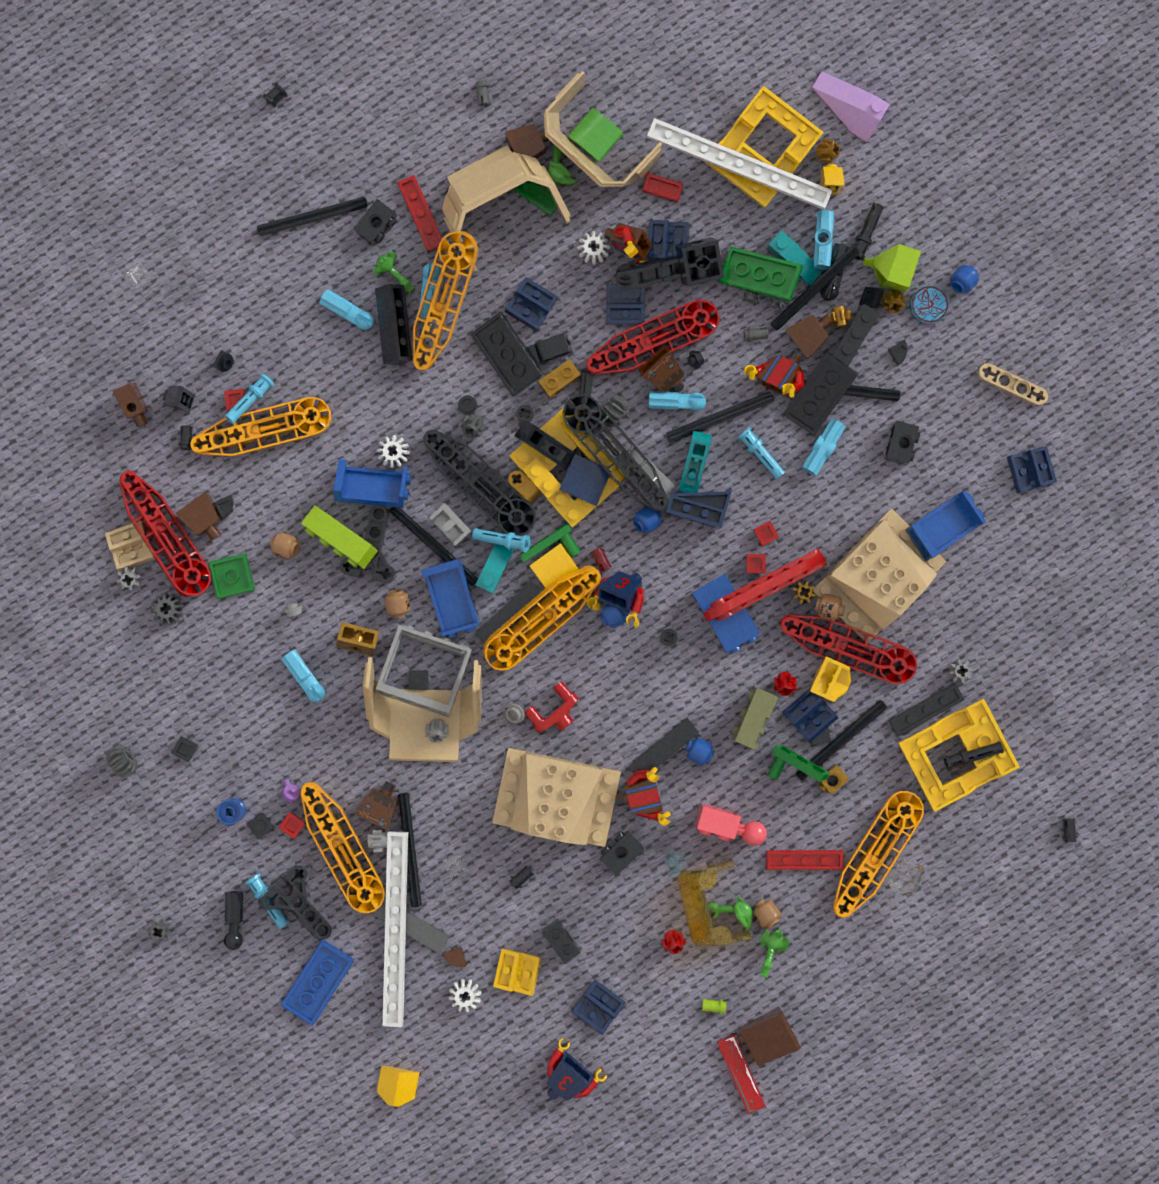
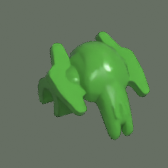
M553 144V160L549 162L550 166H548L547 172L553 182L560 187L563 184L573 185L576 180L569 178L571 176L570 172L560 164V158L564 153Z
M389 251V255H380L376 261L377 267L374 266L373 268L375 275L378 277L383 275L384 272H389L400 285H404L408 293H411L415 289L414 286L393 268V264L398 256L393 251Z
M737 896L739 902H736L734 906H718L716 903H708L704 912L707 913L710 909L714 910V919L718 917L719 913L734 912L740 923L746 927V931L752 925V909L740 896Z
M766 929L759 938L761 947L764 948L766 945L768 948L760 976L768 978L769 970L772 968L771 962L775 953L774 950H776V953H780L788 948L789 937L783 939V932L780 930L768 933L769 930Z

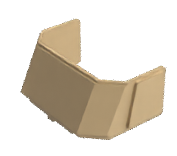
M583 71L580 74L577 73L557 94L556 100L545 110V136L600 187H623L633 184L639 177L642 179L660 160L662 143L659 142L624 181H614L560 131L559 112L585 85V73Z

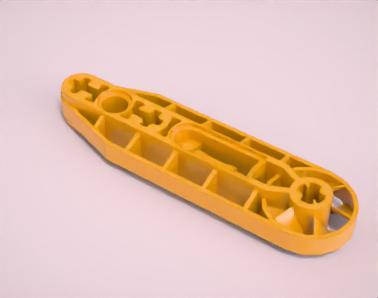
M454 231L448 233L442 238L438 246L413 326V363L419 370L430 368L452 338L478 257L477 242L467 232ZM463 234L465 236L464 240L460 241L461 235ZM449 237L454 243L450 245L446 238ZM457 247H460L459 250L462 251L459 255H457L455 250ZM436 265L442 268L438 282L432 280ZM470 267L469 273L463 271L464 269ZM448 268L451 270H456V273L448 271ZM461 275L467 276L463 291L457 289ZM445 276H447V283H445L442 296L440 298V301L438 302L439 295L445 280ZM451 278H453L454 281H453V284H452V287H451V290H450V294H449L447 303L444 304L445 301H446V296H447L448 290H449V288H450V284H449V283H450V280H451ZM430 284L436 286L432 300L426 299ZM455 293L462 295L457 310L451 307ZM426 302L430 304L427 317L423 318L420 316ZM449 312L456 313L451 328L446 326ZM436 320V324L439 326L433 330L434 324L432 322ZM419 321L425 323L421 336H417ZM443 331H450L445 344H440ZM427 337L433 340L432 347L426 344ZM424 355H425V361H427L425 364H423V360L420 359V358L423 357Z
M316 397L298 399L244 413L239 418L251 415L252 422L237 425L235 421L234 426L219 430L218 426L228 421L224 418L196 435L191 440V448L199 455L240 456L320 435L330 427L332 412L322 399ZM315 400L318 401L317 409L313 407ZM297 404V405L295 406V408H294V411H293L291 405ZM289 406L290 412L274 416V409ZM270 411L271 417L260 420L255 419L254 414ZM329 411V414L322 416L321 412ZM311 412H313L315 415L317 414V416L314 417L313 421L310 418H308L311 416ZM291 417H293V421H294V423H295L294 426H291V423H290V418H291ZM285 419V422H283V423L277 422V423H274V424H271V425L262 426V427H260V429H259V425H263V424H267V423H271V422H275V421H278V420ZM287 425V428H283V429H280V430H276V431H272V432H268V433H264V434H261V433H260V431H261V432H265V431H267V430H271V429H275V428L277 429V428H280V426ZM298 430L307 435L299 437ZM237 431L242 434L239 436V440L235 437H232L237 435ZM295 431L296 438L281 441L280 435ZM222 435L224 437L223 443L216 445V438ZM276 436L277 443L262 446V439ZM200 441H202L203 443H209V442H210V444H211V445H209V444L202 445V449H200L199 447H197V445H200ZM258 441L259 447L244 451L243 444ZM239 446L241 451L234 454H226L224 449Z
M587 565L552 582L489 636L483 647V656L492 668L501 671L509 670L516 666L582 609L595 587L600 583L601 575L594 566ZM566 581L557 590H553L558 584ZM579 585L578 590L572 592L573 587ZM552 591V594L550 596H548L540 604L538 603L539 600H541L546 594ZM579 600H581L579 604L572 611H570V608L574 606ZM537 603L538 606H537L536 608H534V609H533L529 614H527L526 616L523 615L525 612H527L532 606H534V605ZM565 612H569L558 623H555V621L558 618H560ZM522 616L523 619L510 629L509 626ZM554 623V626L551 629H549L544 635H540L544 630H546L551 624ZM539 635L540 638L537 641H535L530 647L526 648V646ZM495 655L497 660L493 663L489 662V659Z
M308 782L304 784L300 794L307 828L346 900L354 910L360 913L376 911L385 899V886L343 808L317 783ZM308 787L315 790L313 796L307 795ZM314 798H320V800L315 801L313 804L311 803ZM331 803L340 810L343 815L342 818L337 820L330 807ZM316 804L324 806L325 811L323 814L316 812ZM310 815L313 816L320 829L315 833L310 826L308 817ZM325 815H329V817H327L326 820H320V818L324 817ZM345 819L352 832L351 835H345L339 821ZM327 822H328V823H331V822L333 823V826L331 827V829H330V828H328V829L325 828V825H327ZM319 832L322 833L329 846L324 850L315 835ZM354 836L362 851L355 853L348 838ZM341 844H345L357 868L354 869L353 865L351 864V859L345 851L344 846ZM337 846H339V847H338L339 851H341V853H342V855H343V857H344V859H345V862H346L347 864H349V866H350V868H351L352 871H350V872L348 871V869H347L345 863L343 862V860H342V858H341V856H340L338 850L336 849ZM330 849L338 864L331 865L325 854L326 850ZM363 853L371 868L365 870L357 855ZM340 866L347 881L341 883L334 868ZM373 870L375 876L373 874H367V872ZM359 871L361 875L353 879L351 875ZM358 878H360L361 882L363 883L362 886L359 885L357 881ZM349 883V886H348L347 892H346V890H345V888L343 887V885ZM363 889L370 891L369 898L362 896ZM350 892H357V895H349V894H350Z
M905 790L891 794L840 874L833 902V911L838 917L846 918L875 895L918 827L924 815V805L915 793ZM907 805L906 809H908V812L901 814V806L905 807ZM884 810L887 819L881 817ZM897 817H900L899 822L897 823V825H895V820L897 819ZM880 818L885 822L875 836L870 832ZM909 818L911 819V821H912V823H913L912 825H910V823H909V821H908ZM890 823L897 827L896 832L889 828ZM912 828L909 834L903 831L904 829ZM887 830L888 833L886 837L881 840V843L879 844L878 848L873 853L874 855H872V851L878 844L884 832ZM901 833H904L907 837L899 850H897L893 846ZM870 834L874 839L867 851L864 852L860 848ZM890 834H894L890 842L886 846L885 850L881 854L880 858H877L885 844L888 842L887 839L890 836ZM891 849H893L897 853L889 866H886L883 862ZM858 851H860L864 855L856 868H853L850 864ZM882 865L887 869L877 883L873 878ZM850 867L854 871L844 885L842 883L843 876L847 868ZM860 872H863V873L865 872V874L867 875V878H866V879H865V878H861V876L859 875V873H860ZM854 880H857L858 882L860 880V883L863 885L860 887L857 883L854 882ZM871 882L875 883L876 887L867 897H863L862 895ZM852 886L858 889L855 896H849L848 890ZM844 896H846V897H847L849 900H851L852 902H851V903L848 902V901L846 902V900L844 899ZM840 904H841V905H844V904H845V907H846L847 909H846V911L842 910V911L840 912V908H839L838 906H839Z

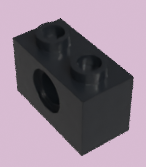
M376 199L354 227V230L372 246L376 243L379 244L385 237V231L395 225L397 221L396 213ZM375 220L382 221L381 226L378 228L372 227V223Z
M901 421L894 422L884 459L903 465L909 464L910 461L912 462L915 456L914 444L918 443L920 438L919 426ZM900 439L907 441V448L900 447Z
M628 830L625 833L623 831L620 832L614 839L616 842L611 847L607 845L601 851L602 856L600 860L616 876L644 850V847ZM618 847L626 849L624 856L619 857L615 854Z
M558 918L542 929L543 935L564 964L581 953V949Z

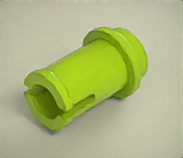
M703 999L702 1011L717 1012L721 1015L726 1013V1002L723 999L720 1001Z

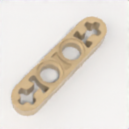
M987 363L978 369L977 374L980 380L1032 405L1040 406L1048 400V393L1045 389L997 366ZM989 368V373L993 375L998 372L999 374L995 377V382L992 381L993 376L988 375L985 377V373L982 370ZM1000 376L1008 377L1009 384L1007 386L1000 384ZM1018 384L1025 385L1026 392L1024 394L1017 392L1016 387ZM1031 388L1033 389L1031 393L1038 394L1040 392L1043 400L1036 401L1037 397L1034 395H1030L1028 398L1027 395L1030 393Z

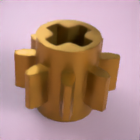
M831 138L823 139L822 143L816 148L817 157L821 159V162L833 163L834 158H837L840 154L838 143L835 140L831 141Z
M889 290L882 296L884 300L882 302L883 309H887L889 314L899 313L905 308L904 302L906 298L904 294H900L899 290Z
M845 306L834 307L831 309L832 313L828 314L834 321V328L848 326V320H852L851 311L846 310Z
M808 581L804 585L797 582L798 588H792V591L796 592L793 599H800L799 604H802L803 600L811 603L809 598L816 596L812 593L815 586L809 587ZM801 588L808 590L806 593L807 597L804 595L800 596Z

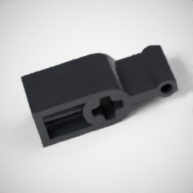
M565 333L526 347L537 364L573 353L568 336Z

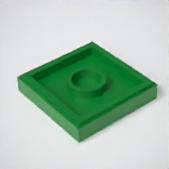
M247 553L208 562L217 599L255 591Z

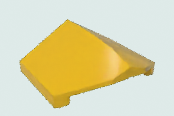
M826 656L816 671L810 691L832 702L836 701L847 692L851 684L850 667Z
M382 1065L377 1093L387 1105L400 1107L415 1099L420 1072Z

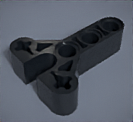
M376 505L370 511L364 540L378 550L370 561L374 564L372 580L391 583L396 578V571L393 567L389 566L382 552L389 512L384 506ZM378 509L384 510V517L382 519L375 518V512ZM374 528H379L381 531L378 538L371 536V531ZM349 558L341 561L340 570L343 574L361 578L363 568L358 565L357 568L359 569H350L348 572L345 564H349L347 562ZM387 569H389V572L392 573L391 577H387V579H385V576L378 573L386 572Z
M300 865L293 866L281 876V879L289 887V894L283 896L275 886H270L259 897L258 905L263 910H272L274 908L289 910L315 939H327L332 933V927L306 898L305 880L308 875L307 870ZM294 871H300V878H294ZM272 897L271 905H266L267 900L265 898ZM294 897H297L300 900V904L297 908L292 905V899ZM307 911H310L313 915L310 922H307L304 917ZM320 925L325 928L323 936H320L317 932Z

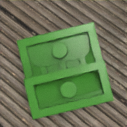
M592 108L568 137L572 142L584 149L587 155L600 162L623 136V132L605 116Z

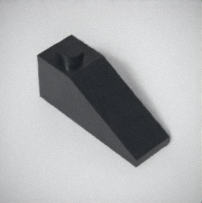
M169 386V389H166L164 392L163 401L168 407L190 413L195 395L182 386Z
M526 420L522 422L514 437L565 470L576 454Z

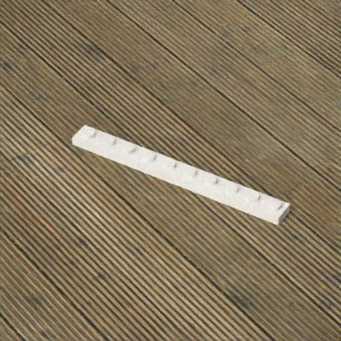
M654 118L647 138L658 143L660 142L663 145L825 210L832 190L656 118Z
M394 831L387 832L383 1026L402 1027L404 1018L408 832Z

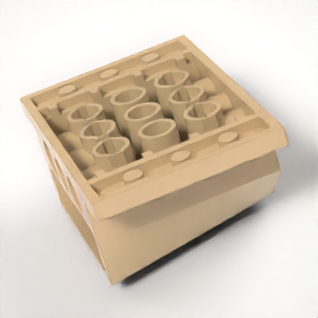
M891 508L815 586L812 592L818 598L824 594L841 597L845 610L843 616H839V618L847 625L876 635L880 630H884L901 616L928 588L936 577V572L947 561L941 555L925 561L905 531L909 525ZM852 630L864 641L865 634ZM869 636L867 643H869L873 639V637Z
M508 748L492 823L511 827L512 830L536 837L581 845H587L588 843L605 847L621 771Z

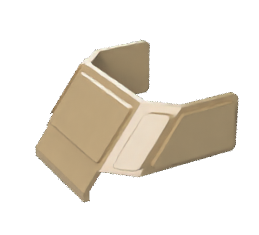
M508 145L447 177L451 185L445 196L442 210L446 216L444 220L450 232L461 231L467 212L526 181L546 186L565 224L571 222L569 219L571 215L544 165L541 166L534 157L516 152L512 153ZM476 265L474 266V269H473L474 272L478 271Z
M368 657V662H365L363 679L366 719L369 720L371 730L390 739L389 760L458 762L459 741L478 732V723H481L482 672L478 660H474L473 684L458 691L450 717H446L377 694L376 687L378 681L375 680L373 657ZM401 689L446 705L452 690ZM433 719H441L445 724H448V738H444L440 743H433L429 740V737H425L426 724H430Z

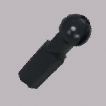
M835 243L831 255V265L851 247ZM845 268L820 290L824 300L832 301L838 297Z
M228 891L225 892V922L229 924V932L224 937V944L230 950H237L243 943V937L238 932L239 923L243 921V892Z

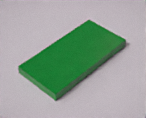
M730 246L723 266L724 278L719 279L718 283L791 302L803 266L802 264Z

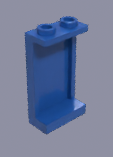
M339 459L333 489L334 501L403 508L404 501H408L409 489L406 488L407 485L411 484V474L408 473V466H404L403 472L347 467V460Z
M965 490L905 529L925 561L933 559L950 545L986 522L984 514L981 510L977 509L973 503L972 496Z
M461 559L422 569L421 574L426 579L441 628V637L446 635L447 638L457 636V632L463 630L465 633L475 631V627L480 625Z
M725 573L691 594L696 599L702 612H705L711 607L710 603L734 592L735 589ZM746 608L721 621L717 619L708 621L723 646L725 653L730 651L732 654L741 649V644L747 642V644L754 642L758 639L757 635L760 634Z

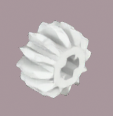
M592 231V237L585 233V239L580 238L579 240L582 245L577 247V250L582 251L579 254L580 258L586 256V263L592 259L593 265H595L596 259L602 263V256L607 258L608 253L606 251L610 250V246L605 245L608 239H602V233L595 237V231ZM592 244L596 246V251L594 252L591 249Z
M393 435L392 441L385 437L387 443L384 444L380 441L379 444L383 449H377L378 453H383L378 459H385L383 462L385 466L390 462V467L394 468L396 462L401 467V459L407 462L403 455H410L409 451L404 450L409 445L407 443L402 445L404 439L400 438L397 441L396 435ZM396 447L397 455L393 454V456H390L389 450Z
M461 979V986L458 982H455V988H450L449 990L450 993L454 994L449 996V1000H455L452 1003V1007L459 1005V1012L462 1011L463 1007H465L466 1012H469V1006L476 1009L477 1006L474 1002L480 1003L481 1001L476 996H480L482 992L479 990L475 991L479 985L471 986V979H469L468 984H465V980ZM464 992H468V996H470V997H467L466 1000H465V999H462V996H463V995H460V994H464Z

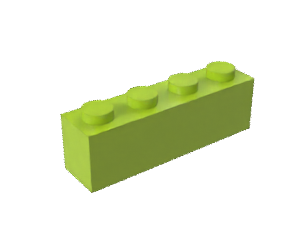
M316 505L301 522L306 527L305 532L313 538L315 535L318 536L321 544L327 548L329 545L332 546L335 554L341 558L343 556L349 558L347 562L355 568L359 565L365 569L378 551L370 543Z

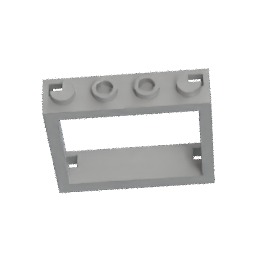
M399 625L379 678L376 693L450 717L472 654V649L464 645V643H452L446 637H434L428 631H416L410 625ZM402 637L464 657L447 705L386 685Z

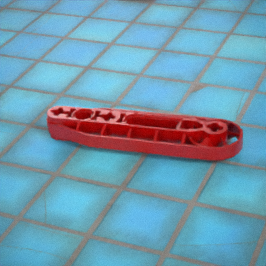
M694 300L616 334L588 358L586 363L587 371L592 375L630 372L647 362L638 364L636 358L649 352L654 356L655 349L667 344L670 352L673 353L705 339L713 334L718 327L720 318L718 310L714 304L707 300ZM684 308L682 316L680 317L678 311ZM675 312L677 319L662 324L661 318ZM711 312H715V313H716V314H714V315H712V316L709 317V313H711ZM698 315L704 317L703 323H700V320L699 322L696 321ZM656 320L658 321L659 327L645 332L643 326ZM679 323H682V328H683L685 331L682 332V331L680 330L679 325H678ZM709 323L715 328L712 330L706 325ZM672 326H674V328H675V329H673V330H671V331H668V330H667V331H665V332L662 333V334H659V335H657V336H655V337L649 338V336L654 335V334H656V333H658V332H661V331H663V330H665V329H667V328H670V327H672ZM638 328L641 329V335L629 340L627 339L625 334ZM673 332H676V333H677V335H675V336H672V337H670V338H668V339H665V340H663V341H661V342H659V343H656V344L652 345V343H654V342H656V341H658V340H660V339H662V338H664V337L670 336V334L673 333ZM623 335L625 342L610 348L609 344L614 339ZM689 335L697 339L691 341ZM686 337L688 343L673 349L671 342ZM628 346H630L631 348H635L633 354H631L630 351L624 353V358H622V354L619 349H622L623 353L627 351ZM615 353L619 359L616 362H611L608 359V355ZM602 357H604L607 366H605L603 362L599 364V369L591 367L593 361H595L596 363L602 362ZM633 360L636 365L629 369L619 368V365Z
M124 472L120 476L119 487L127 517L173 588L185 597L194 598L202 595L211 582V573L208 566L162 495L135 472ZM126 479L128 481L132 480V485L129 482L125 483ZM140 494L144 497V500L138 501L134 496ZM150 494H154L161 501L162 505L157 506ZM130 505H132L133 509L139 516L135 520L130 514L128 507ZM165 508L173 521L167 522L160 510ZM147 511H148L149 513H152V512H153V516H151L150 514H149V515H146V512H147ZM140 521L143 522L149 532L146 536L137 525ZM173 524H176L183 537L178 539L171 528ZM166 533L168 534V536L170 537V539L172 540V542L174 543V545L170 542V540H169V538L167 537ZM160 536L163 538V540H164L165 543L167 544L169 550H170V551L172 550V552L174 553L175 556H172V555H171V553L169 552V550H168L167 547L165 546V544H164V542L162 541V539L160 538ZM152 537L160 550L155 552L147 539ZM186 540L194 553L189 555L181 542ZM175 547H176L177 550L179 551L178 554H177L176 551L174 550ZM163 553L170 566L165 568L157 555ZM183 558V560L179 563L176 562L177 560ZM173 569V573H172V577H171L170 574L168 573V571H170V570ZM193 575L195 577L194 581L192 579L188 580V576L192 577ZM201 576H208V580L200 579ZM197 585L200 587L201 592H198L195 587Z
M817 548L710 603L711 607L702 614L706 622L715 619L721 621L827 566L826 560L822 552Z
M786 614L780 620L782 631L812 654L825 658L827 655L821 652L823 648H827L838 653L836 659L830 656L827 657L852 669L894 684L906 683L916 673L917 660L910 649L898 643L836 620H827L830 621L828 628L813 622L814 619H824L818 615ZM790 620H792L795 626H790L789 628H787L785 622H790ZM833 623L848 628L846 634L832 630ZM807 626L813 628V632L810 635L802 633L803 629ZM851 630L865 634L864 641L849 636ZM827 633L830 639L823 641L819 635L825 636ZM869 636L883 641L882 647L867 643ZM805 641L819 645V651L816 652L804 645ZM848 641L871 649L873 652H867L866 649L856 647L848 643ZM887 643L893 645V646H889L888 648H886ZM845 648L854 650V651L859 652V653H861V654H863V655H865V654L870 655L871 658L868 659V658H866V657H863V656H860V655H858V654L852 653V652H850V651L845 650ZM878 653H881L878 662L875 661ZM843 654L856 659L854 665H851L839 659ZM882 658H886L889 660L888 662H885L882 660ZM897 661H900L901 667L895 668L894 662L898 663ZM859 662L874 666L872 672L857 667ZM877 668H879V672L881 673L882 676H880V675H878V674H875L876 671H877ZM890 668L892 672L885 676L883 673Z

